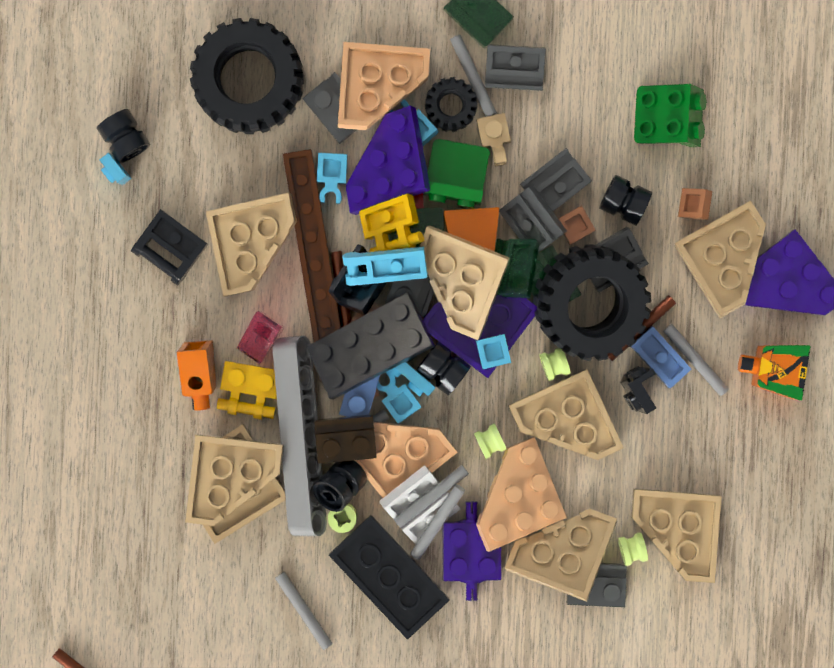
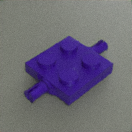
M466 501V519L457 522H444L442 525L443 581L466 583V600L477 601V583L487 580H501V547L490 552L486 551L476 526L478 502L472 501L471 512V502Z

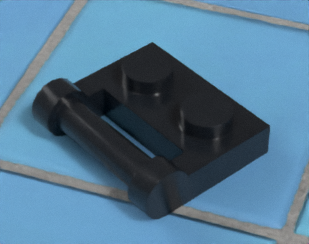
M160 209L134 244L131 252L138 257L141 255L170 276L171 281L178 286L208 246V243ZM151 239L183 261L179 268L148 247Z

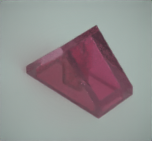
M257 311L237 349L261 364L285 327L262 311Z

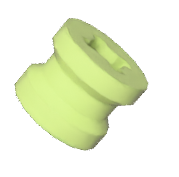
M555 348L554 352L550 354L545 352L539 354L548 381L555 379L556 375L571 374L567 358L561 348Z
M495 424L490 425L488 430L484 432L477 431L474 433L485 459L490 458L492 453L496 451L503 452L507 450Z
M350 503L342 511H330L328 514L329 526L338 533L349 532L354 528L357 521V511Z
M641 532L634 534L632 538H618L625 566L632 565L633 561L636 560L648 561V553Z

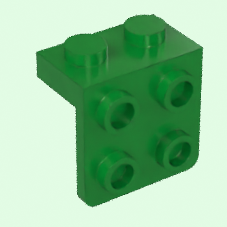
M692 84L640 86L636 93L635 142L639 144L679 143L688 147H701V139L705 135L702 117L707 103L704 89Z
M443 139L434 140L427 172L430 191L424 192L423 195L429 196V201L445 203L446 199L457 201V206L474 209V205H480L490 154L489 149Z

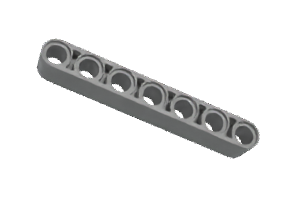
M306 336L276 339L273 344V360L280 441L284 445L282 464L288 529L293 536H321L326 530L327 521L326 509L318 502L313 493L315 483L323 474L322 463L318 464L314 420H318L313 361L306 348L311 343Z

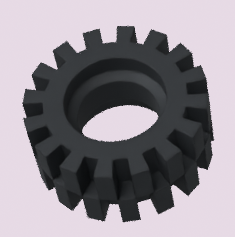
M455 77L440 79V82H435L427 93L425 99L427 118L437 129L439 127L445 132H457L459 129L466 128L476 114V93L473 92L471 85H467L462 79L456 80ZM454 94L461 99L462 109L458 114L449 116L441 111L440 101L445 95Z

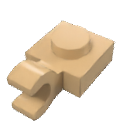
M505 113L476 119L482 147H491L495 167L505 165L507 158L503 144L511 143Z

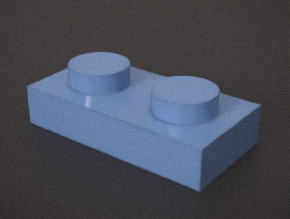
M653 326L644 332L636 340L637 342L631 346L650 368L654 369L656 375L670 389L692 370Z
M380 375L345 393L339 415L347 417L369 415Z

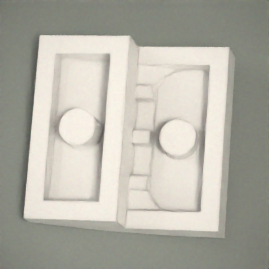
M424 465L379 502L394 519L435 487L439 481ZM448 492L401 528L415 544H417L448 497ZM456 504L446 521L461 509L458 504Z

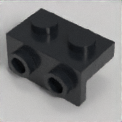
M358 244L353 252L365 253L367 250L364 246ZM358 265L360 272H367L366 265ZM343 266L338 276L333 279L329 293L338 305L366 315L387 282L355 286L347 285L345 275L348 273L347 266Z
M637 366L624 374L626 379L620 383L627 393L623 397L631 410L648 414L656 409L655 404L642 385L643 381L656 374L653 368Z

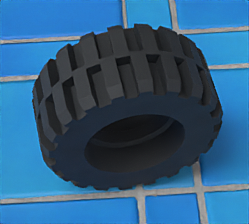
M241 18L232 19L233 23L229 25L223 22L217 25L218 30L213 34L208 32L203 37L205 40L203 45H197L194 51L196 58L195 61H191L190 70L192 71L190 83L195 92L194 96L203 111L215 123L227 128L229 131L235 133L239 131L245 134H254L257 131L262 133L271 131L270 127L276 124L280 126L285 122L284 118L288 114H293L296 110L295 105L297 101L301 100L304 74L300 57L289 38L268 22L263 24L260 23L259 19L250 18L249 21H243ZM245 51H256L262 53L271 61L275 71L274 85L265 97L256 102L248 104L236 102L224 92L221 85V72L227 61L234 55Z
M585 244L582 249L578 246L569 248V254L567 255L559 253L554 257L557 262L553 266L549 264L545 266L542 271L546 275L543 280L538 278L535 286L539 289V293L533 296V304L537 306V310L534 313L536 320L541 324L540 328L558 348H561L572 357L578 356L581 360L591 361L592 357H595L598 361L608 359V353H612L616 357L623 353V346L628 345L631 347L637 342L634 336L637 332L643 334L646 328L642 324L644 318L649 319L651 310L646 307V303H650L652 300L651 293L645 289L649 284L645 276L639 273L640 269L633 262L608 247ZM604 277L613 284L615 290V302L610 314L602 322L591 327L575 325L568 315L569 299L575 288L589 278Z

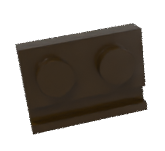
M373 415L314 420L318 464L377 458Z

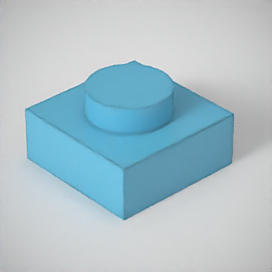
M107 153L99 159L104 165L101 171L111 183L116 181L124 185L132 179L123 166L117 163L112 154Z
M505 334L476 341L482 369L511 363Z

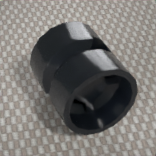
M129 109L112 114L96 128L106 143L112 144L109 150L119 164L135 158L150 146L143 131L135 129L138 123Z
M615 175L606 190L599 209L611 215L620 213L622 220L637 226L649 204L652 192L639 185L632 188L630 181Z
M438 341L420 363L416 371L427 380H436L435 386L445 394L450 395L462 381L471 366L459 356L453 358L451 350Z
M354 460L335 462L327 473L315 483L313 493L323 507L333 512H340L349 504L353 496H356L367 483L366 473Z

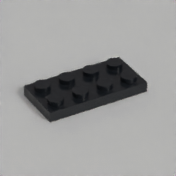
M405 293L310 344L306 348L329 399L334 400L431 349L435 345L411 294Z
M372 515L367 517L329 553L330 558L407 640L450 601V598Z

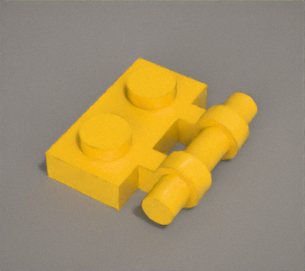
M404 194L359 211L365 239H375L377 245L370 248L369 252L414 248L416 244L424 241L422 232L411 233L409 226L419 223L412 194ZM397 231L398 239L390 241L388 234Z
M225 361L220 389L231 391L230 399L218 398L217 409L225 410L227 414L237 415V413L253 415L254 419L262 420L263 417L274 419L276 408L265 406L266 397L277 399L274 369ZM241 393L257 396L256 403L240 402Z

